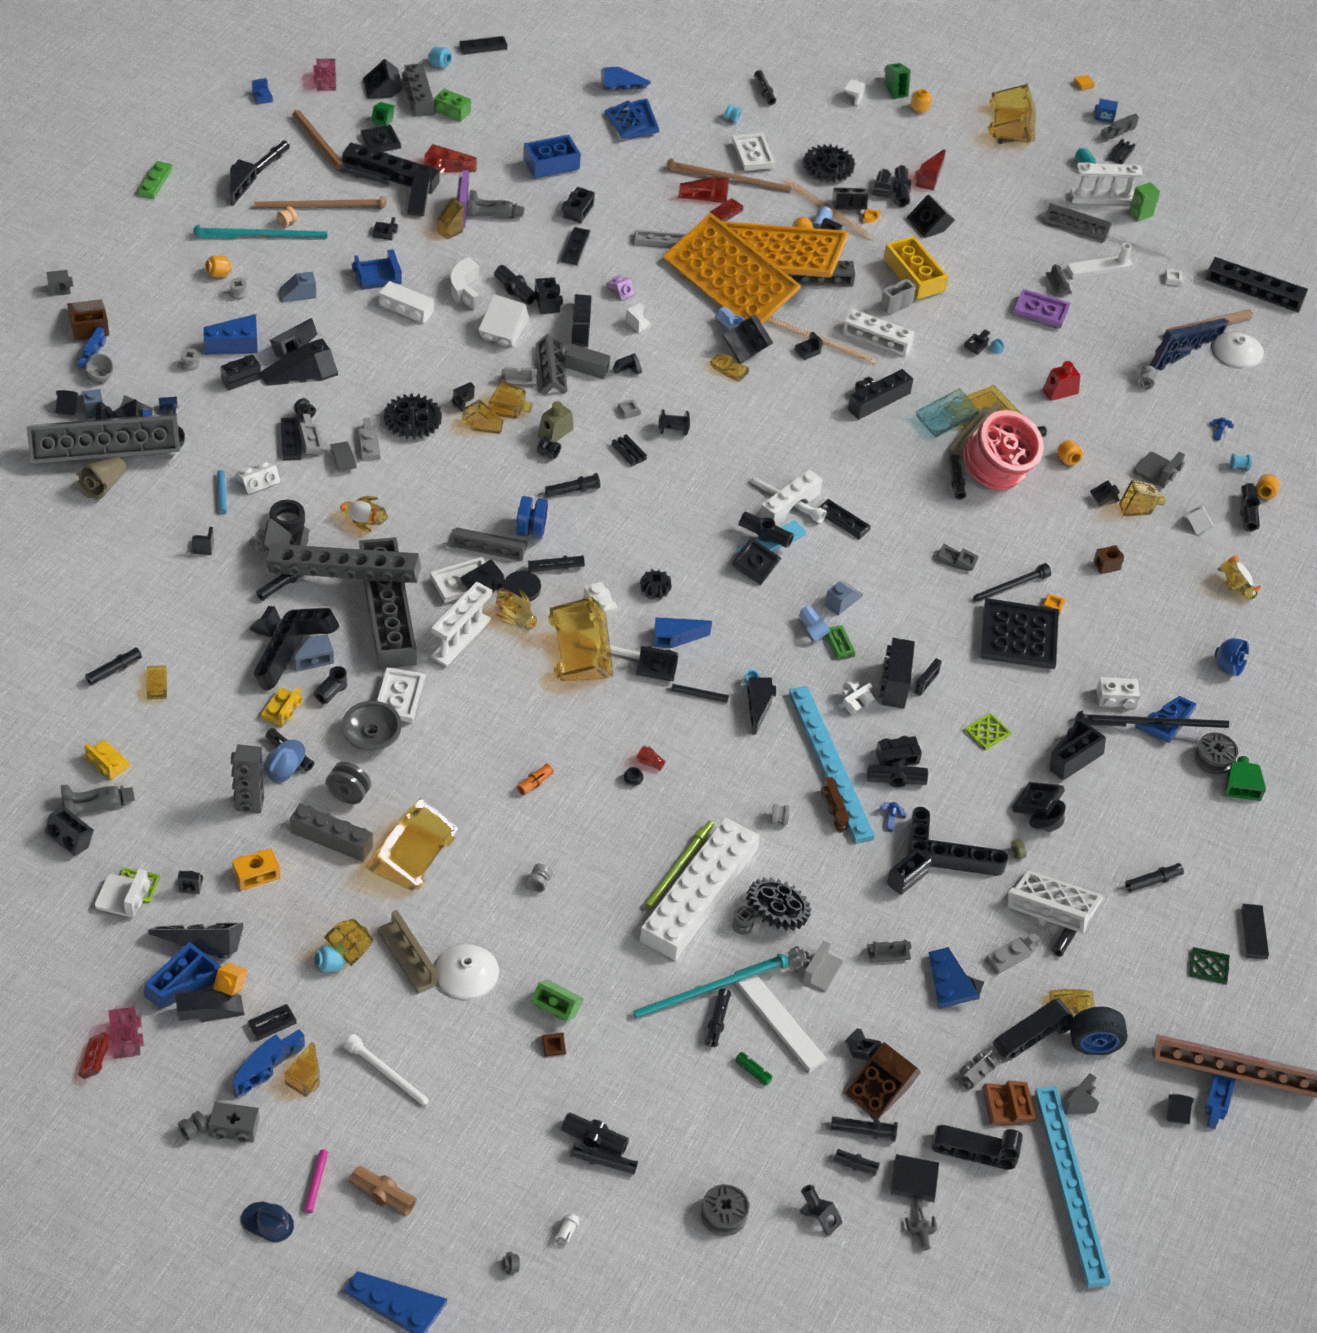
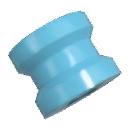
M728 104L724 119H731L737 123L741 116L742 108H736L732 104Z

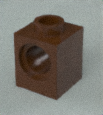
M1117 545L1096 550L1093 562L1100 574L1119 571L1124 562V555L1120 552Z

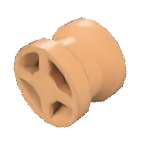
M290 206L286 207L284 211H278L276 214L279 223L283 227L288 226L290 222L294 223L297 221V214Z

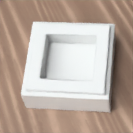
M1166 269L1165 284L1182 286V271Z

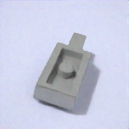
M303 414L302 420L299 423V432L305 454L322 455L324 447L318 424H312L310 414Z
M363 418V427H359L362 460L380 459L376 427H371L370 418Z
M1036 933L1028 936L1026 939L1024 936L1017 938L988 954L986 960L1000 974L1029 958L1031 953L1034 952V948L1039 945L1040 938Z

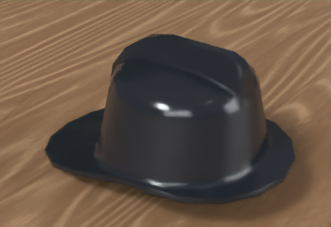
M1058 800L1048 816L1032 815L1029 820L1030 826L1036 829H1044L1049 833L1059 829L1065 821V803Z

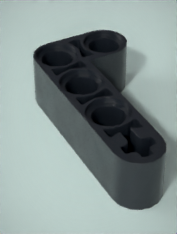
M575 294L571 344L580 347H588L592 295Z
M1055 998L999 1035L993 1041V1045L1005 1061H1010L1054 1031H1057L1059 1035L1068 1032L1073 1014L1060 998Z
M938 1125L935 1127L932 1149L939 1154L1012 1170L1016 1167L1020 1157L1023 1134L1015 1129H1007L1003 1132L1002 1138H997L948 1125Z

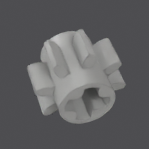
M796 946L787 952L789 955L787 956L789 969L792 971L797 969L798 973L804 972L812 960L809 951L806 948L800 950V947Z

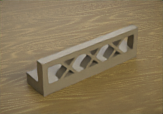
M996 401L991 408L984 406L951 445L948 453L951 455L956 454L964 461L963 450L967 440L979 429L987 417L994 412L1000 411L1001 403Z
M398 910L392 911L391 922L378 927V933L416 992L420 994L437 986V970Z

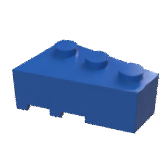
M256 314L203 327L205 355L258 353Z
M189 942L144 984V997L159 1009H162L176 1002L175 994L197 992L215 983L218 969L221 966Z

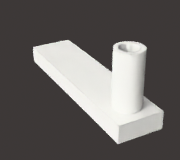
M1123 243L1119 256L1068 263L1066 269L1072 279L1132 270L1133 264L1129 259L1132 246L1129 243Z

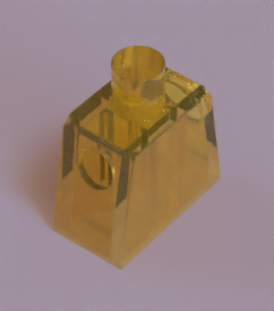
M501 380L489 400L488 414L516 419L521 411L530 413L533 403L525 401V390Z
M1131 480L1119 505L1123 516L1150 515L1156 505L1163 506L1165 504V496L1159 495L1158 489L1154 484Z
M353 918L337 923L324 936L350 966H353L366 953L374 941L368 933V929L365 926H361Z

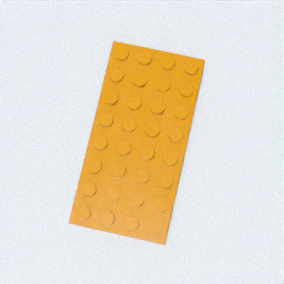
M711 212L663 255L667 263L721 307L728 308L735 316H741L744 320L756 314L763 324L801 289L799 283Z
M722 221L786 274L831 278L848 238V231Z

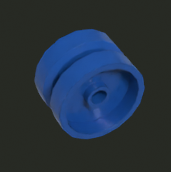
M521 497L516 519V535L526 537L530 526H532V537L543 539L548 499L538 498L533 509L532 497Z

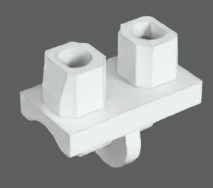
M847 681L843 685L842 695L848 696L843 699V702L838 707L841 710L846 708L851 715L855 714L862 708L857 702L858 699L861 700L864 706L871 704L875 700L870 692L873 686L871 683H868L857 690L859 688L858 683L853 684L851 681Z

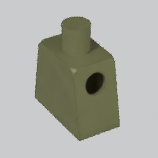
M559 401L553 402L552 407L541 416L537 437L542 439L545 436L550 438L552 442H557L571 432L574 428L571 410Z

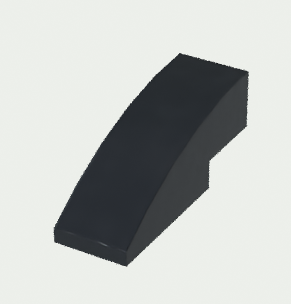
M217 991L175 994L179 1021L200 1018L201 1022L244 1015L242 998L238 994L231 996Z

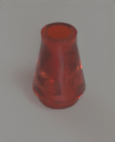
M645 745L642 746L636 756L639 763L659 771L663 769L667 762L650 746L647 747Z

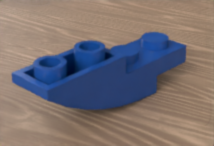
M300 1029L282 1040L275 1034L247 1058L233 1081L235 1097L248 1093L261 1082L268 1081L273 1075L274 1065L281 1064L285 1058L299 1053L305 1047V1035Z

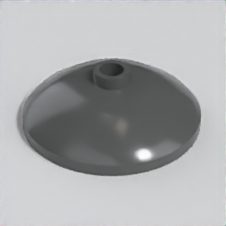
M380 701L360 702L352 706L342 719V732L345 739L354 747L366 751H377L389 747L398 739L402 729L401 718L398 712L392 706Z

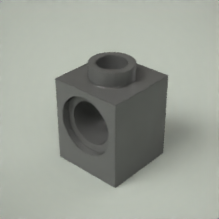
M67 270L46 272L50 296L71 294L70 287H73L72 276L68 277Z

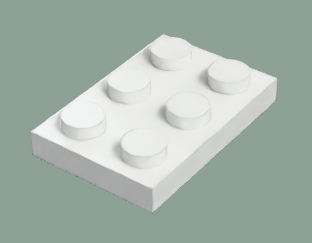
M763 133L732 136V142L744 171L775 168L774 158Z
M482 557L430 572V578L444 603L460 599L467 592V589L460 581V577L484 564L485 561Z
M387 667L377 701L392 706L398 712L401 721L413 723L425 674Z

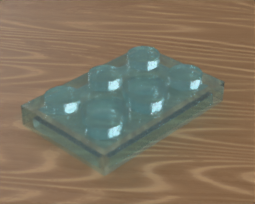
M960 388L916 411V416L935 438L979 415V409Z

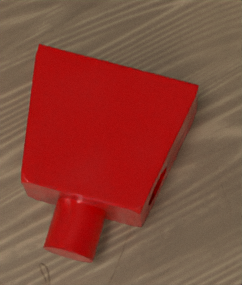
M1064 361L1061 367L1053 368L1050 371L1042 390L1050 401L1079 394L1080 374L1072 362Z

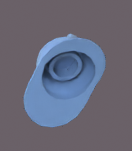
M292 739L282 742L267 755L266 774L271 781L276 783L285 782L301 764L306 750L300 741Z

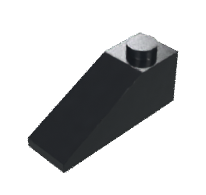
M240 159L230 168L231 206L237 203L257 178L256 165Z
M749 677L747 696L752 735L757 734L772 704L773 697H776V685H773L772 677Z

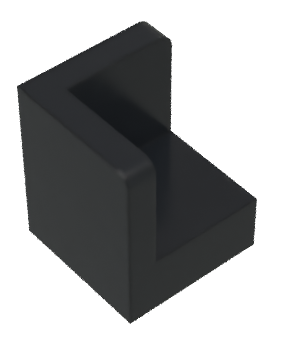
M209 527L208 536H192L193 554L212 555L214 532L213 527Z

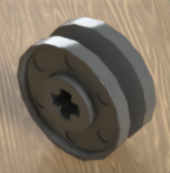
M1217 732L1207 733L1201 737L1194 752L1195 761L1199 767L1208 773L1225 774L1238 756V747L1235 741L1225 734Z
M338 762L327 776L326 786L333 796L348 804H358L371 788V780L366 772L357 765L350 762Z
M727 1184L717 1185L708 1190L703 1198L701 1218L707 1229L722 1236L734 1235L741 1231L747 1223L750 1205L745 1193L741 1189Z

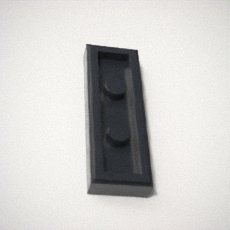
M504 36L459 41V47L463 55L508 49Z
M415 168L407 210L408 215L424 216L432 175L431 170Z
M574 227L562 256L563 263L578 266L590 236V230Z
M299 417L281 418L283 460H301Z
M827 499L819 506L827 512L826 519L859 540L871 529V525L830 499Z
M1242 904L1241 912L1247 958L1268 959L1269 950L1263 905Z

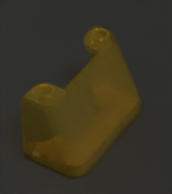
M1028 84L993 92L992 99L989 102L991 109L994 108L995 118L994 122H990V126H988L989 134L993 135L994 138L1028 143L1035 141L1036 108Z
M593 597L549 608L550 615L548 616L550 626L557 630L561 660L554 668L556 678L564 682L613 677L607 618L603 607Z
M419 798L401 816L365 867L372 873L411 891L414 889L419 890L425 882L423 879L425 871L439 851L445 845L449 847L456 838L454 834L458 828Z

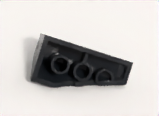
M323 338L306 343L260 371L261 378L267 386L288 384L290 381L300 380V383L306 382V379L323 381L338 375L331 350Z
M243 922L216 923V925H210L207 928H204L203 924L187 926V929H184V925L155 926L148 929V934L182 946L190 942L205 954L217 955V958H229L231 954L238 950Z

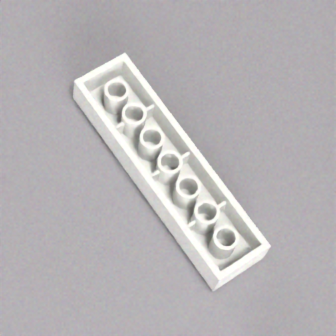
M725 817L642 926L640 942L676 961L756 853L760 835Z

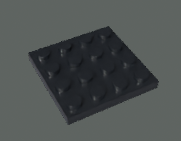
M985 598L980 658L1055 669L1059 609Z

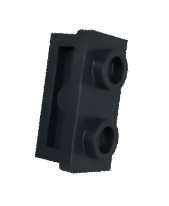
M492 559L460 577V581L467 591L476 582L488 587L492 592L501 589L506 584L502 571Z
M641 646L636 675L674 682L679 653L673 650L656 649L652 646Z

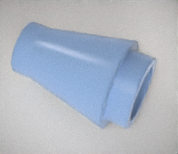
M822 206L817 210L812 224L815 229H821L822 220L825 217L828 219L832 218V210L829 207Z

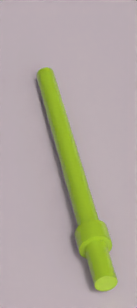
M708 821L701 830L697 831L692 843L645 903L646 908H653L699 845L707 840L709 832L714 827L712 821Z

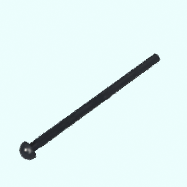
M1083 710L1079 711L1075 716V720L1079 717L1089 725L1126 727V724H1161V726L1229 728L1228 720L1083 714Z

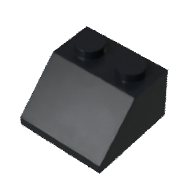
M383 59L363 77L367 98L369 99L392 98L403 88L398 68L386 59Z
M929 194L906 217L924 238L944 232L955 221L947 210Z

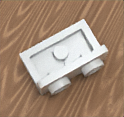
M260 461L254 467H244L240 469V472L235 473L236 480L244 484L247 494L280 483L276 465L268 461Z

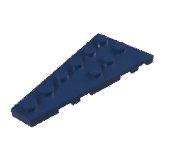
M1223 318L1167 331L1162 337L1163 340L1160 346L1155 350L1156 354L1149 366L1160 371L1165 369L1169 362L1173 364L1191 354L1190 350L1194 348L1198 350L1205 342L1210 343L1224 333L1229 321Z

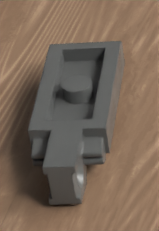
M1132 114L1114 121L1111 126L1102 129L1100 135L1105 140H1108L1114 136L1122 135L1124 132L1132 131L1137 126L1139 116Z

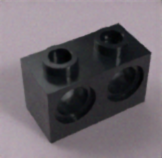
M577 186L574 192L570 193L569 199L563 203V218L581 224L594 206L595 192Z
M833 188L832 204L835 209L867 210L868 192L865 188Z
M555 277L536 278L534 292L537 293L536 300L539 313H560V306L563 305V296L559 295L560 285L556 283Z
M62 807L49 814L44 833L75 856L89 848L94 829L68 809Z

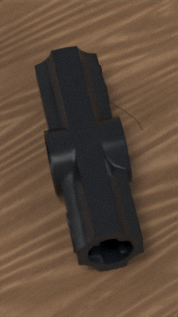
M899 165L894 171L893 192L895 193L896 204L899 207H905L910 204L911 179H909V169L905 165Z
M503 264L499 265L494 271V276L504 284L508 294H515L528 305H531L537 298V293L526 284V280L522 275L516 276Z
M1247 483L1242 485L1240 489L1242 505L1240 514L1243 518V528L1246 531L1253 532L1260 527L1258 509L1260 500L1257 496V487L1253 483Z
M745 511L739 520V526L756 533L761 541H773L789 548L794 539L793 533L776 526L772 518L765 517L761 519Z
M893 762L889 766L868 764L867 781L889 783L894 788H901L906 784L927 785L928 769L906 767L902 762Z
M571 1112L567 1113L561 1126V1131L581 1139L587 1147H597L598 1149L600 1147L618 1156H622L625 1153L629 1143L628 1137L610 1130L604 1122L597 1119L589 1121Z

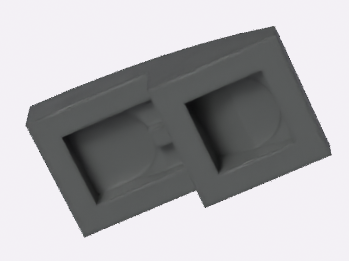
M348 441L330 444V450L339 471L357 468Z
M943 544L936 560L958 569L972 571L979 556L964 548L959 552Z

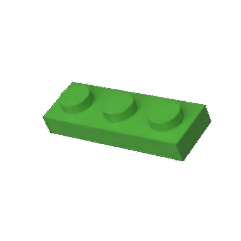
M156 161L138 189V196L155 199L172 171V164Z

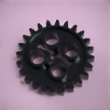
M823 144V147L817 145V148L812 147V150L808 149V152L805 153L803 164L806 172H810V176L815 175V179L821 178V181L826 179L827 182L832 180L835 183V180L841 182L842 178L847 180V176L851 177V173L853 174L855 168V158H852L853 155L849 154V151H843V147L838 149V145L832 147V144L829 146Z
M412 393L410 397L403 394V398L397 396V401L391 399V404L387 403V408L384 409L385 426H388V430H393V434L399 433V437L406 435V439L409 436H412L413 440H415L416 436H419L420 439H422V435L429 437V432L434 434L435 429H439V425H441V408L437 407V402L433 403L432 398L427 400L426 395L421 398L420 394H417L416 397ZM411 406L414 407L415 426H412Z
M763 877L762 881L757 879L756 882H752L746 893L747 905L751 906V912H756L755 917H762V922L768 921L770 927L774 924L778 930L780 927H783L785 931L788 928L792 931L795 928L800 929L801 926H805L811 915L810 902L805 901L807 897L800 895L802 891H795V886L789 887L787 881L783 884L780 879L776 882L772 877H770L769 881Z

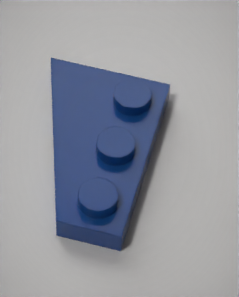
M648 98L633 101L632 105L647 124V128L629 136V139L659 133V126Z
M1178 696L1165 704L1158 712L1150 713L1148 717L1188 719L1196 709L1197 703ZM1135 724L1136 729L1167 743L1171 742L1182 727L1161 726V724Z
M949 947L929 952L936 997L940 1009L980 999L978 992Z

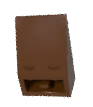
M102 299L67 303L74 340L91 338L97 327L104 329V337L109 336L108 319Z
M883 1042L844 1093L875 1118L879 1119L910 1088L921 1074V1071Z

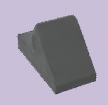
M1091 1073L1087 1075L1066 1101L1063 1109L1065 1114L1096 1112L1099 1101L1092 1094L1096 1090L1094 1084L1097 1077Z

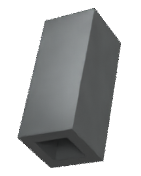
M571 344L570 348L565 350L563 360H565V368L604 379L610 368L611 356Z

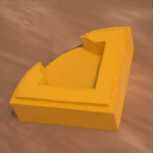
M865 210L863 223L877 221L881 211Z

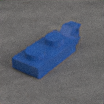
M97 327L86 344L83 354L77 362L78 368L85 369L90 357L98 354L100 347L105 345L106 337H104L103 328Z
M1214 1074L1205 1107V1114L1210 1115L1207 1127L1216 1129L1219 1119H1225L1236 1081L1235 1078Z

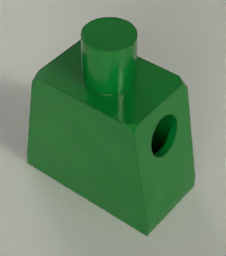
M901 63L886 65L884 68L885 86L894 99L908 97L911 70Z
M1240 756L1230 766L1224 796L1261 801L1266 791L1261 767L1258 764L1249 763L1247 756Z

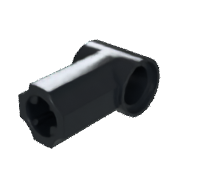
M888 169L878 171L873 195L889 197L892 173Z
M335 666L330 669L329 676L314 691V697L318 702L323 705L328 704L339 691L347 688L346 669L341 666Z

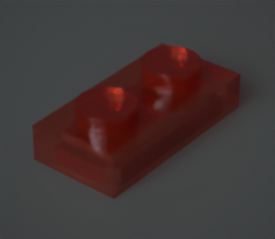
M731 198L710 212L719 220L728 221L742 212L744 206Z
M105 1032L89 1039L78 1076L83 1079L99 1074L102 1069V1061L108 1050L110 1036Z

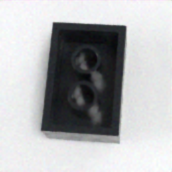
M892 638L891 645H887L885 656L888 657H884L883 668L886 672H882V685L879 697H883L882 705L905 709L911 682L915 641Z

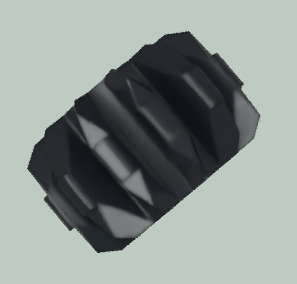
M653 569L650 572L645 571L640 580L641 592L645 593L646 597L651 596L652 600L655 597L659 599L662 596L667 597L672 588L671 576H668L666 571L660 572V569L658 571Z

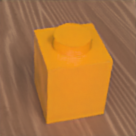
M228 962L218 969L213 989L231 996L235 995L243 989L248 969Z

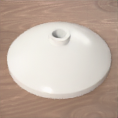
M1231 331L1223 333L1215 339L1213 344V351L1216 357L1223 363L1235 368L1254 367L1263 358L1261 344L1254 337L1243 332Z
M471 944L457 945L446 950L439 957L435 967L437 970V983L440 988L448 995L463 1000L477 999L486 995L494 988L499 976V967L494 956L486 949Z

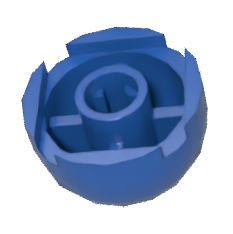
M1238 638L1227 639L1215 650L1217 664L1227 674L1233 676L1241 675L1247 663L1244 657L1245 654H1249V643Z

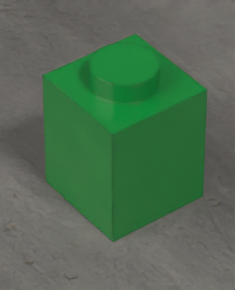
M383 102L377 103L373 106L371 122L388 125L393 121L395 106Z

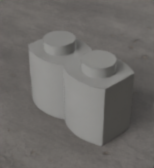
M909 279L899 281L896 285L886 287L883 290L880 306L887 313L897 311L900 307L910 305L914 299L916 285Z

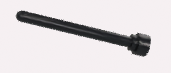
M1047 563L1038 565L1033 572L975 594L973 599L974 601H980L1035 578L1045 579L1051 576V568Z

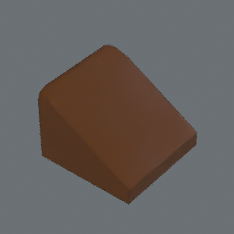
M564 1032L541 1035L545 1057L566 1054Z

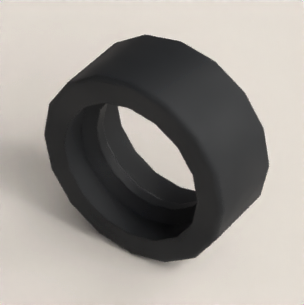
M289 499L280 500L270 508V519H273L291 534L304 527L305 511L299 502ZM287 512L298 516L291 521H283L277 518L278 515Z

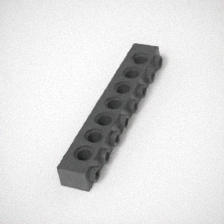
M271 544L266 558L269 573L417 583L421 569L419 553Z

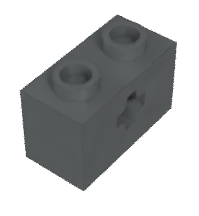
M214 1102L209 1121L210 1136L221 1140L225 1138L233 1139L241 1143L254 1142L260 1120L259 1108Z

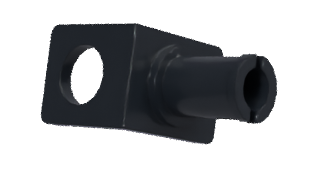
M806 1185L801 1189V1193L807 1203L800 1209V1213L818 1218L825 1234L830 1236L843 1221L833 1202L820 1199L814 1185ZM830 1214H833L834 1223L828 1227L827 1218Z

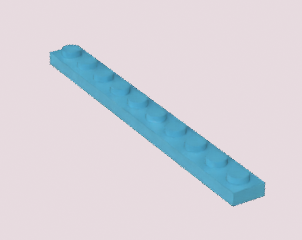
M808 686L789 689L791 701L826 778L833 777L849 816L847 827L854 843L858 844L874 840L873 830Z
M1057 1086L1036 1088L1034 1093L1087 1288L1109 1286L1111 1282Z

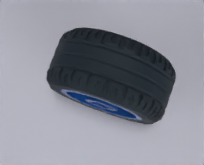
M1087 1008L1078 1012L1070 1022L1072 1044L1076 1050L1083 1054L1108 1055L1121 1049L1127 1041L1128 1034L1125 1018L1119 1011L1113 1008Z

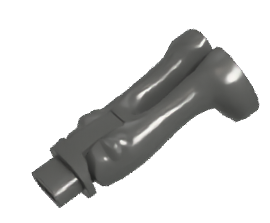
M470 190L467 216L490 215L503 219L515 218L516 216L523 217V206H517V203L513 205L512 202L506 200H483L478 198L475 190Z
M61 785L63 807L76 816L95 810L114 809L120 805H126V802L135 801L133 787L123 788V785H121L120 789H118L117 786H105L77 793L72 792L68 785Z

